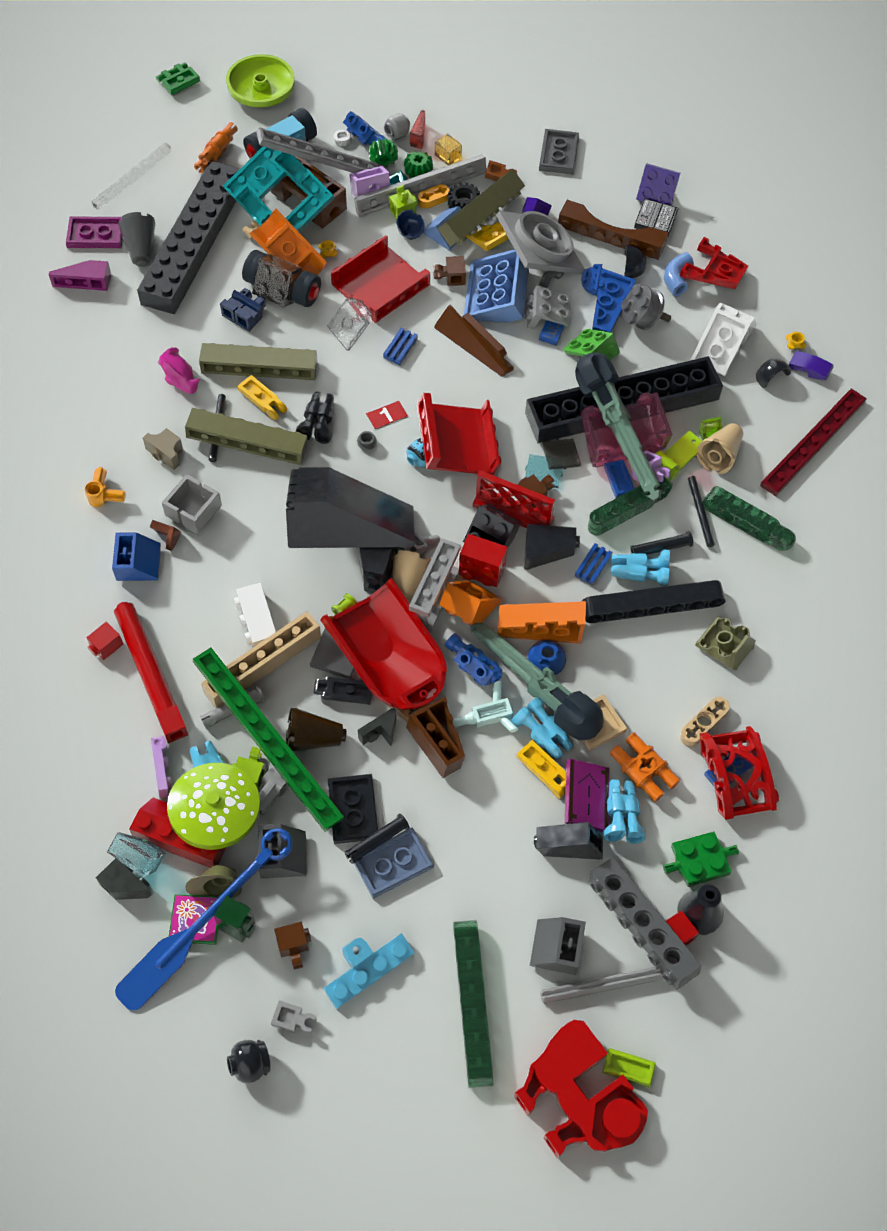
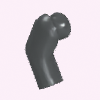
M546 271L539 285L547 288L553 277L560 279L564 272Z

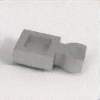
M279 1000L271 1026L293 1033L296 1027H301L304 1033L312 1034L313 1030L306 1027L305 1023L308 1020L316 1022L317 1018L311 1013L301 1015L302 1007Z

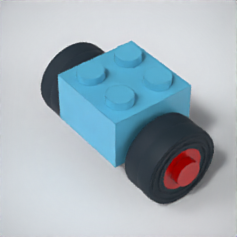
M305 108L293 111L288 115V118L267 128V130L306 142L317 136L316 124ZM256 132L243 139L245 151L251 159L263 146L259 145Z

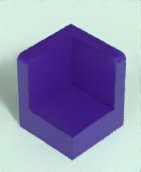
M527 197L521 214L527 211H535L548 216L552 205L539 198Z

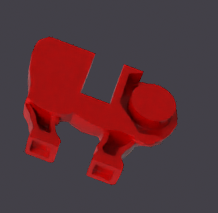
M572 1020L560 1028L548 1043L545 1051L530 1065L524 1087L517 1090L514 1094L516 1101L527 1116L533 1112L536 1099L540 1093L543 1094L548 1091L556 1096L561 1109L568 1117V1121L556 1126L555 1130L546 1133L543 1139L557 1158L563 1154L566 1146L587 1142L588 1146L594 1151L603 1152L631 1145L643 1132L648 1117V1109L633 1093L632 1090L634 1088L624 1074L591 1099L586 1097L576 1083L577 1079L603 1061L608 1054L587 1024L581 1020Z

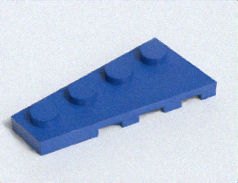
M603 268L601 269L592 330L612 333L622 312V301L634 288L635 279Z

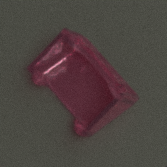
M644 393L639 396L636 404L625 407L631 416L629 421L643 447V452L647 450L657 453L666 448L673 434L658 393ZM589 406L582 410L581 419L592 467H601L605 463L618 460H628L612 429L605 424L600 409Z

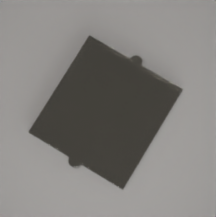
M556 439L555 441L542 442L549 470L581 466L574 439Z

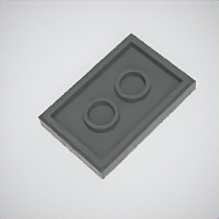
M545 129L539 171L573 174L579 133Z

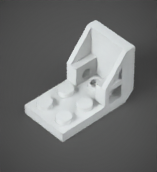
M719 303L691 360L709 356L716 372L726 376L741 344L744 345L757 325L755 318L723 303Z

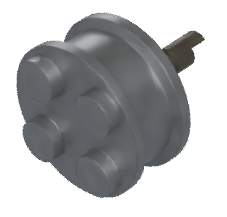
M646 284L635 285L622 301L621 308L624 321L631 325L635 324L642 330L650 329L659 319L666 322L671 320V315L663 312L665 304L663 294L656 289H651Z

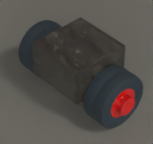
M253 250L247 256L243 265L242 278L244 281L254 285L252 294L282 307H286L294 302L304 307H311L319 295L321 278L318 275L312 274L309 271L302 272V267L274 255Z

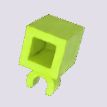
M404 185L398 186L396 188L397 194L389 196V210L396 220L402 211L410 209L416 213V206H418L417 198L409 190L404 191Z
M252 747L249 759L238 756L237 762L232 765L247 773L258 789L266 770L264 763L260 762L262 757L260 748Z

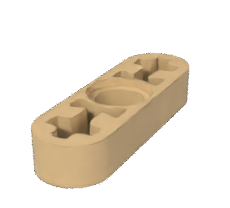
M723 697L713 698L683 727L680 734L681 742L690 747L697 745L700 742V733H709L727 715L730 708L729 702ZM716 706H723L722 710L719 709L715 715L713 714ZM706 717L711 721V724L703 726L700 724L699 719ZM696 727L695 736L688 738L687 734H691Z

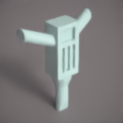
M502 681L494 683L493 702L472 707V712L453 719L454 728L466 724H476L477 728L501 722L510 732L518 731L519 729L509 720L512 719L513 712L508 698L501 699Z

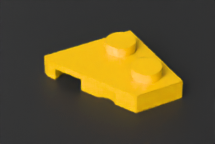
M500 222L481 226V230L476 231L471 236L469 234L465 235L487 252L509 239Z

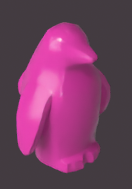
M177 347L167 349L159 357L158 361L166 375L165 381L187 394H194L198 389L200 379H194L192 367L179 355Z

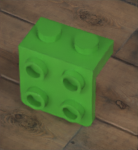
M592 329L583 330L578 337L570 341L564 348L566 354L582 357L589 353H601L606 355L610 361L620 353L613 333Z

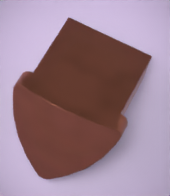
M152 520L150 528L167 536L165 549L172 551L177 544L181 531L173 526Z

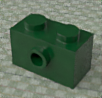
M227 895L213 915L219 930L242 943L246 937H251L256 927L251 908Z

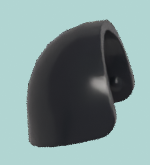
M626 245L624 251L626 255L624 276L637 278L646 269V257L637 247Z
M770 359L764 362L757 370L756 380L762 388H766L769 381L778 372L783 371L785 375L789 376L792 370L783 360Z

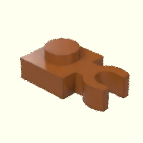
M489 160L485 178L497 181L511 169L507 170L505 169L506 165Z

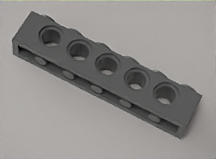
M613 857L591 871L589 882L591 888L595 893L601 894L606 907L617 914L621 926L624 929H629L633 934L632 937L636 945L645 949L648 953L649 961L654 966L660 968L663 972V978L669 985H673L678 990L700 974L702 965ZM616 885L619 889L611 890L608 886ZM631 903L634 907L625 908L622 904ZM642 920L647 922L648 925L642 927L637 922ZM660 939L663 944L655 945L651 940ZM673 957L677 959L678 963L671 964L667 961V958Z

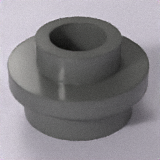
M364 431L358 436L357 444L363 450H371L376 446L377 439L372 432Z

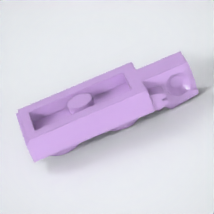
M162 736L151 738L159 798L166 799L169 797L168 790L172 789L171 777H166L165 770L169 769L167 756L163 755L167 750V743L165 737Z

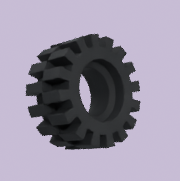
M460 182L459 186L454 184V188L451 186L450 191H448L449 209L458 206L461 209L480 195V191H478L477 187L474 188L473 184L469 186L467 182H465V185ZM459 198H468L469 200L463 201L459 200Z

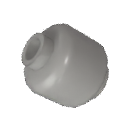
M402 113L388 117L384 124L386 135L392 139H398L407 135L410 129V121Z

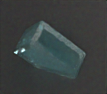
M121 832L116 834L107 851L111 856L142 877L156 872L166 854L165 851L146 839Z

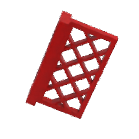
M479 470L477 474L476 497L472 507L478 509L479 506L488 503L521 521L520 526L527 528V524L552 525L555 517L553 516L555 499Z

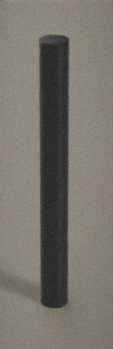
M224 394L218 395L217 414L224 413L226 399ZM211 444L208 459L210 462H216L218 445Z
M690 476L688 477V482L706 546L712 547L715 544L696 477Z

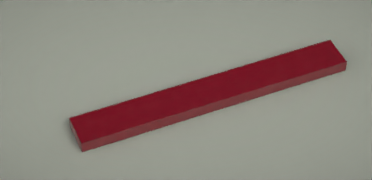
M851 388L763 479L760 486L776 497L861 408L867 398Z

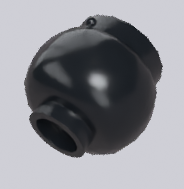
M243 1040L236 1043L231 1050V1055L227 1056V1066L230 1075H235L237 1080L242 1083H253L259 1080L263 1074L266 1076L270 1072L271 1066L268 1049L264 1041Z

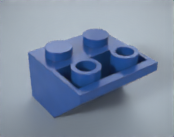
M116 532L112 570L116 581H158L161 543L137 532Z

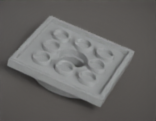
M499 210L496 216L525 268L582 274L585 269L573 250L574 244L571 236L557 222L556 218H551L535 211H527L521 214Z

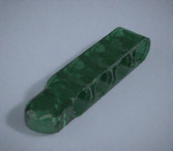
M664 477L663 482H659L660 486L657 487V490L662 491L661 497L656 500L650 499L648 497L650 492L644 493L640 485L593 510L589 516L588 531L593 535H601L650 509L655 503L667 497L673 483L669 478Z
M714 486L702 501L704 508L710 513L778 550H789L795 544L796 536L792 530L781 525L773 516L719 486Z

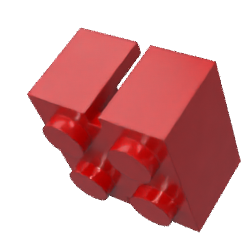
M468 534L459 555L458 575L467 580H475L485 586L497 588L506 567L508 547Z

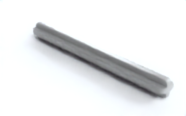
M653 967L543 989L540 992L542 1002L546 1004L665 979L660 968Z

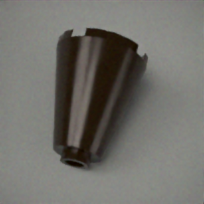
M290 708L285 742L292 751L340 746L341 742H345L347 730L343 729V724L298 708Z

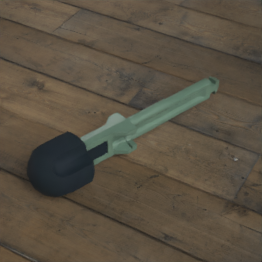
M601 353L584 355L577 362L575 369L576 380L582 393L587 397L595 398L605 424L612 429L644 493L650 492L648 497L652 500L660 498L662 491L657 490L660 484L629 421L631 416L615 388V383L618 381L619 376L613 364L606 355Z
M475 623L470 625L471 632L475 631L474 636L529 684L527 692L532 697H539L555 711L554 723L565 733L577 740H589L596 737L604 724L603 711L596 702L581 691L571 693L557 681L554 673L548 667L541 671L487 624Z

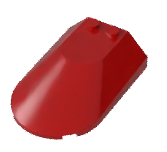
M391 578L366 599L335 616L325 614L320 621L376 698L394 708L417 709L428 705L441 693L445 685L447 666L441 649L415 612L409 611V602Z

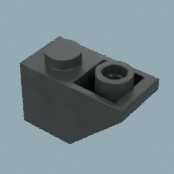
M115 858L95 877L99 885L115 900L144 899L151 896L148 889L150 884L142 876L137 878L132 873L134 869L126 861L121 863Z

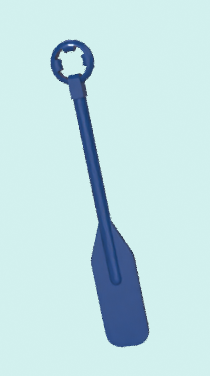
M280 828L271 829L266 832L261 841L262 852L188 929L159 941L118 983L115 989L116 997L127 1009L133 1011L140 1009L183 965L195 935L213 917L226 895L232 898L269 860H282L289 855L293 846L290 834ZM274 833H280V837L284 841L288 840V847H284L278 856H273L274 853L269 848H266V841H270L274 837Z

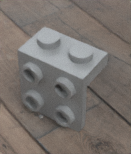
M538 285L531 294H528L526 299L528 309L525 315L527 328L534 330L541 319L564 326L569 325L571 313V297L569 295Z

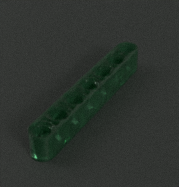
M477 920L453 922L468 1087L493 1086V1070Z

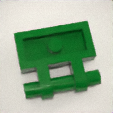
M186 62L174 65V68L168 71L164 70L160 75L156 76L159 83L162 82V86L171 95L200 82L199 75L191 67H188Z

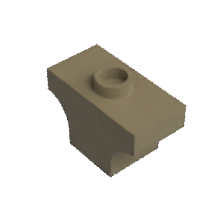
M167 428L159 434L147 433L143 437L145 449L157 461L161 460L173 470L179 466L177 456L183 451L181 438Z

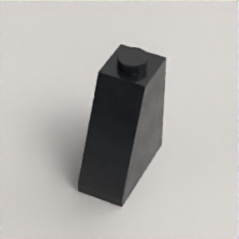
M527 524L524 569L529 570L574 556L575 548H579L580 536H576V527Z
M589 822L543 826L536 829L534 846L543 856L603 859V837Z

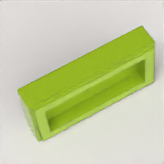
M608 1048V1054L602 1071L603 1074L616 1078L624 1074L629 1082L650 1088L656 1062Z

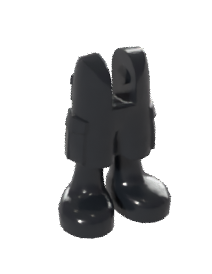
M315 392L306 406L304 412L305 420L297 426L295 432L307 435L308 441L312 437L313 424L318 421L315 426L314 437L317 442L328 444L331 441L332 433L327 424L333 419L334 395L327 393L325 403L320 402L321 392Z

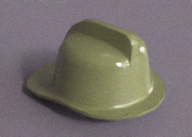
M224 865L212 866L203 875L191 878L185 885L186 891L194 896L219 897L236 880V870ZM242 887L232 896V898L237 897L241 894Z

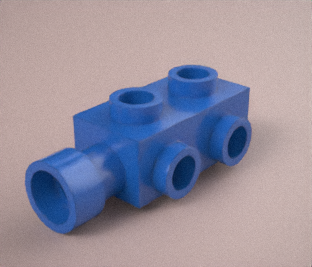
M350 111L343 121L348 127L346 130L353 136L357 135L359 137L357 140L365 146L367 144L372 145V141L377 142L378 139L383 140L385 138L353 111Z
M456 633L448 638L445 647L457 653L453 660L462 671L472 675L478 684L488 686L501 679V672L503 670L497 662L485 656L481 649L476 648L472 644L466 645L462 641L463 639Z

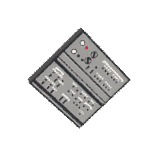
M644 199L634 228L644 229L653 227L668 232L669 237L679 208Z

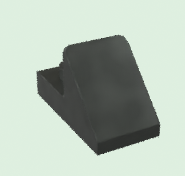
M394 707L357 730L358 739L362 745L367 742H374L382 734L388 744L392 746L397 720L396 709Z

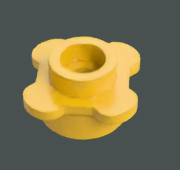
M325 240L318 246L321 250L320 255L323 258L335 257L338 254L335 250L336 243L331 240Z
M792 332L786 336L789 349H805V336L801 332Z

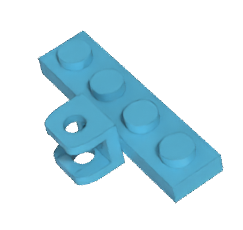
M402 933L374 953L364 939L356 938L342 948L343 956L351 969L329 983L323 990L335 1009H337L415 952ZM354 946L359 949L358 955L353 953Z

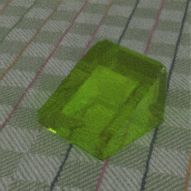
M721 417L702 420L699 429L702 441L722 429Z

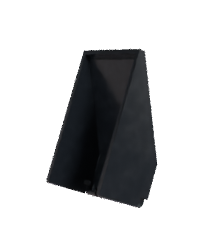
M299 467V469L291 470L286 506L288 507L286 508L287 541L289 548L414 547V508L412 505L330 467Z

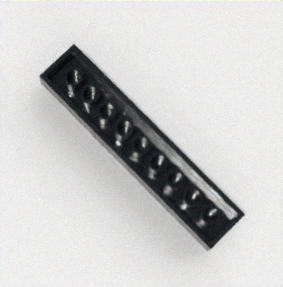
M210 160L137 289L140 305L175 315L236 203V200L227 192L223 185L240 168Z
M707 356L619 377L615 383V388L631 416L629 421H634L717 401L720 399L723 384L710 357ZM580 387L526 400L525 414L537 444L608 427L603 420L595 398L585 396Z

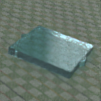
M529 454L528 464L525 466V477L528 478L534 474L541 481L545 476L550 475L554 479L552 483L554 485L553 488H559L560 477L563 476V459Z

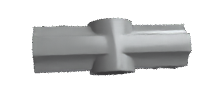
M295 754L303 764V760L297 754ZM271 768L265 773L258 788L260 814L264 815L275 799L281 797L289 787L275 768Z

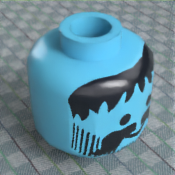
M418 438L407 447V461L412 466L424 467L426 462L422 438Z

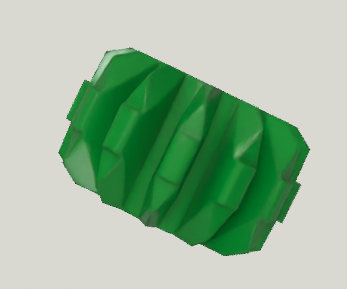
M384 138L383 140L378 139L377 142L372 141V145L369 146L368 150L371 162L388 167L389 164H394V161L398 160V148L392 139L387 140Z
M420 150L416 153L413 151L412 154H407V157L404 159V171L406 175H409L410 179L433 170L432 156H428L427 152L422 153Z

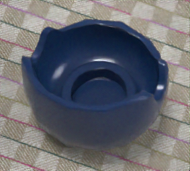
M413 210L402 211L397 217V228L404 238L416 239L424 232V220L420 214L414 213Z

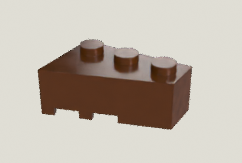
M446 696L410 714L406 728L441 777L444 778L461 769L465 754L458 733L453 725V717L449 712Z

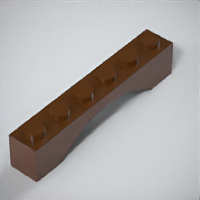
M568 199L559 213L558 223L566 230L625 249L626 245L637 247L649 258L659 260L666 246L668 232L653 227L644 229L615 227L593 216L583 204Z

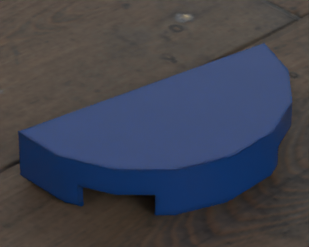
M594 264L593 267L585 269L582 274L581 282L583 288L597 296L603 264Z

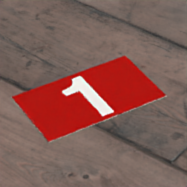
M399 401L366 413L374 429L408 416Z

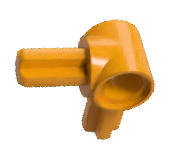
M102 467L95 469L93 480L85 486L84 491L89 504L93 507H100L106 504L107 501L124 502L126 498L125 491L107 489V486L104 484L107 470Z

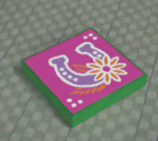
M175 894L169 936L188 929L219 897ZM214 916L198 931L192 944L216 945L218 926Z

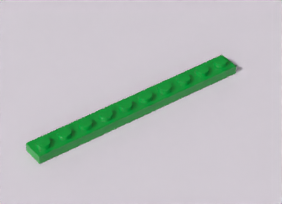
M210 647L194 657L193 663L322 830L326 832L342 821L344 816L215 651Z

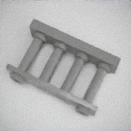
M441 538L409 605V611L415 612L429 633H431L442 610L439 604L448 582H455L459 573V568L453 565L461 550V545Z

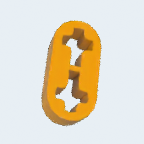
M440 184L421 191L418 194L419 206L427 209L448 201L449 187Z

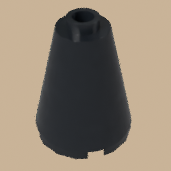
M707 884L687 892L678 903L677 913L683 911L699 934L708 935L715 932L721 925L724 916L719 889Z

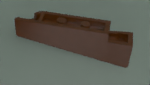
M451 304L447 306L434 326L436 330L501 377L514 370L513 365L504 358L507 354L505 348L469 313L461 317Z

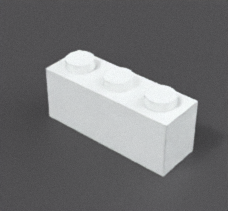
M261 583L236 589L237 597L234 598L237 610L241 609L243 614L239 616L242 628L247 627L248 633H245L248 646L252 645V647H255L276 632Z

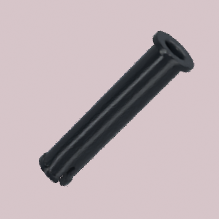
M687 531L686 534L632 545L630 550L631 553L649 555L684 546L693 547V537L691 532Z
M399 813L396 819L349 850H346V858H351L349 862L354 864L357 860L402 830H408L409 824L407 820Z

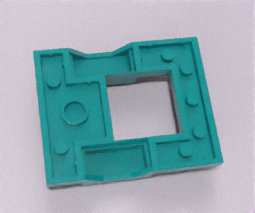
M264 146L223 185L227 192L261 226L272 214V211L261 199L287 175L307 195L286 217L298 232H301L335 198L294 155Z

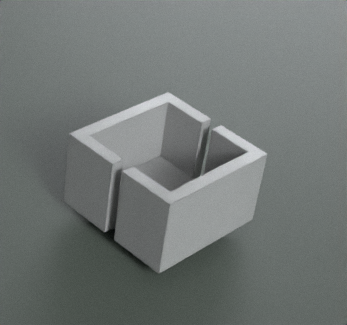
M186 474L163 500L162 506L166 517L179 524L182 522L184 527L199 534L221 508L222 503L218 491L205 484L202 486L200 481Z

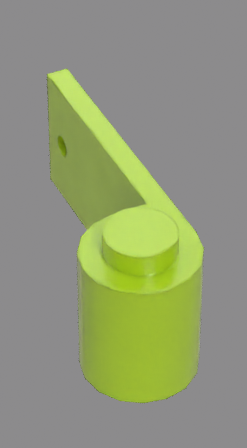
M690 430L665 453L662 450L656 453V455L662 457L661 467L670 470V477H664L667 481L675 479L680 470L698 454L697 448L702 440Z

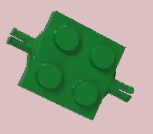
M713 831L673 842L671 848L675 855V862L664 864L663 870L665 874L679 871L684 877L687 887L729 876L732 871L727 862V857L739 854L737 845L723 848Z

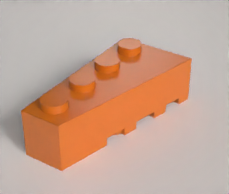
M586 601L500 605L497 634L502 638L539 641L552 640L555 642L581 644L585 627Z

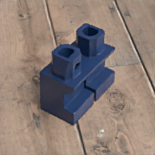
M246 288L240 292L234 290L229 300L224 299L220 303L221 314L250 332L263 318L262 311L266 307V301L260 296L252 300V293Z

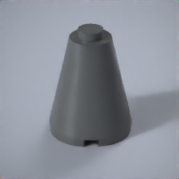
M141 212L125 214L121 217L122 220L118 222L120 232L132 263L138 267H144L151 260L156 225L155 219L150 214L143 216Z

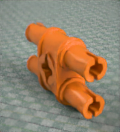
M229 122L222 131H218L206 144L203 152L198 156L199 161L194 164L196 170L201 168L198 171L199 173L204 172L210 160L216 162L225 153L229 143L233 140V135L238 131L236 125L232 128L234 123Z
M635 732L625 742L638 754L636 758H631L620 745L615 746L610 751V755L622 767V773H626L636 784V788H642L654 802L661 799L664 792L652 780V777L659 776L670 789L676 787L681 781L669 769L668 762L655 752L654 747L647 746Z

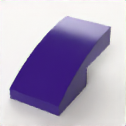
M796 351L789 362L791 370L804 371L808 373V378L827 380L834 368L832 363L815 355Z

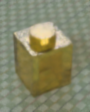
M447 133L435 141V156L449 166L460 160L462 144Z

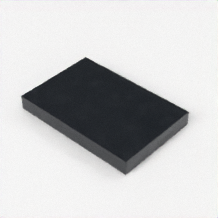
M372 774L328 778L329 798L344 816L342 821L332 827L334 844L359 842L378 831Z

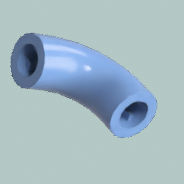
M688 252L680 254L671 260L664 271V282L674 297L682 295L688 289V283L683 277L679 276L686 262L694 265V261Z

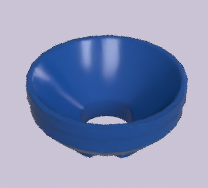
M541 640L530 648L528 660L541 671L548 667L554 675H557L565 667L566 653L557 642ZM544 649H551L554 655L550 658L544 657L542 655Z

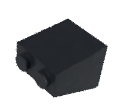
M397 547L357 548L364 591L373 594L390 579L394 552L397 554Z

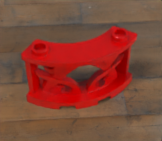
M747 726L746 730L713 736L708 732L700 733L701 755L705 759L710 772L714 771V775L717 778V782L713 784L718 812L722 817L728 820L734 819V816L768 810L776 811L779 794L774 788L771 769L761 744L759 733L755 732L751 726ZM727 753H729V760H723L721 756L726 757ZM735 755L747 760L754 766L753 773L746 784H744L739 776L725 770L732 764ZM730 781H734L737 784L735 788L729 786ZM761 790L764 793V802L752 804L748 793L750 792L751 796L758 800L757 791ZM742 799L744 800L745 806L733 807Z

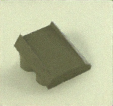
M717 616L698 639L695 646L729 668L737 670L740 663L754 649L756 640L750 637L748 627L743 625L734 627L729 619Z

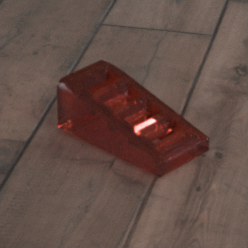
M425 110L420 111L410 131V146L422 149L424 144Z

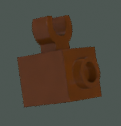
M464 256L446 257L445 266L440 264L433 265L434 279L446 277L447 286L465 285L466 269Z
M533 474L528 478L525 477L520 480L517 485L548 497V491L554 487L552 484L554 479L547 475L539 481Z
M302 921L275 928L274 931L281 958L291 956L294 970L303 968L300 953L309 950L307 943L312 942L309 929L303 928Z

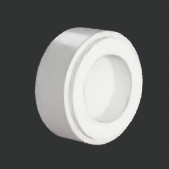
M347 130L336 131L334 143L340 147L348 146L351 143V134Z

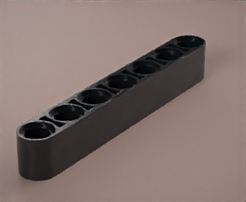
M712 580L589 596L582 601H586L585 621L587 623H599L714 608L723 605L726 599L721 582Z

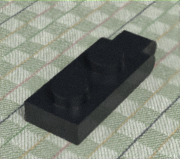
M325 677L324 680H315L313 693L321 695L322 699L371 705L372 692L362 680Z

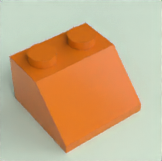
M470 580L448 582L439 606L445 608L448 614L462 618V622L473 625L475 623H482L498 606L502 598Z

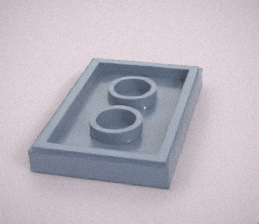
M413 827L390 838L354 863L372 899L434 868Z

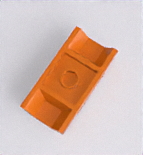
M277 208L259 228L249 233L294 282H296L298 276L303 271L319 275L327 265L323 257Z

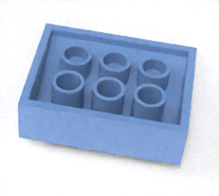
M515 249L471 261L464 315L469 313L477 321L502 323L523 319L529 268L524 267Z

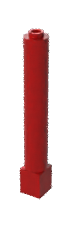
M128 602L119 603L114 609L115 617L167 743L169 744L189 736L134 604Z

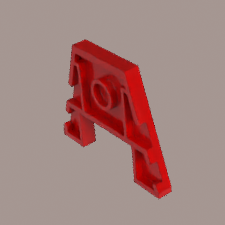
M703 237L697 251L712 257L709 264L704 270L686 262L679 276L736 289L745 275L748 265L731 254L727 256L721 252L722 248L720 246H712L709 244V239Z

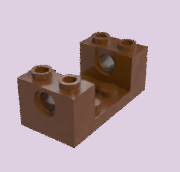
M295 156L335 197L312 220L313 223L323 229L347 210L346 188L303 158ZM287 175L271 190V193L283 202L291 197L292 193L301 200L307 197Z

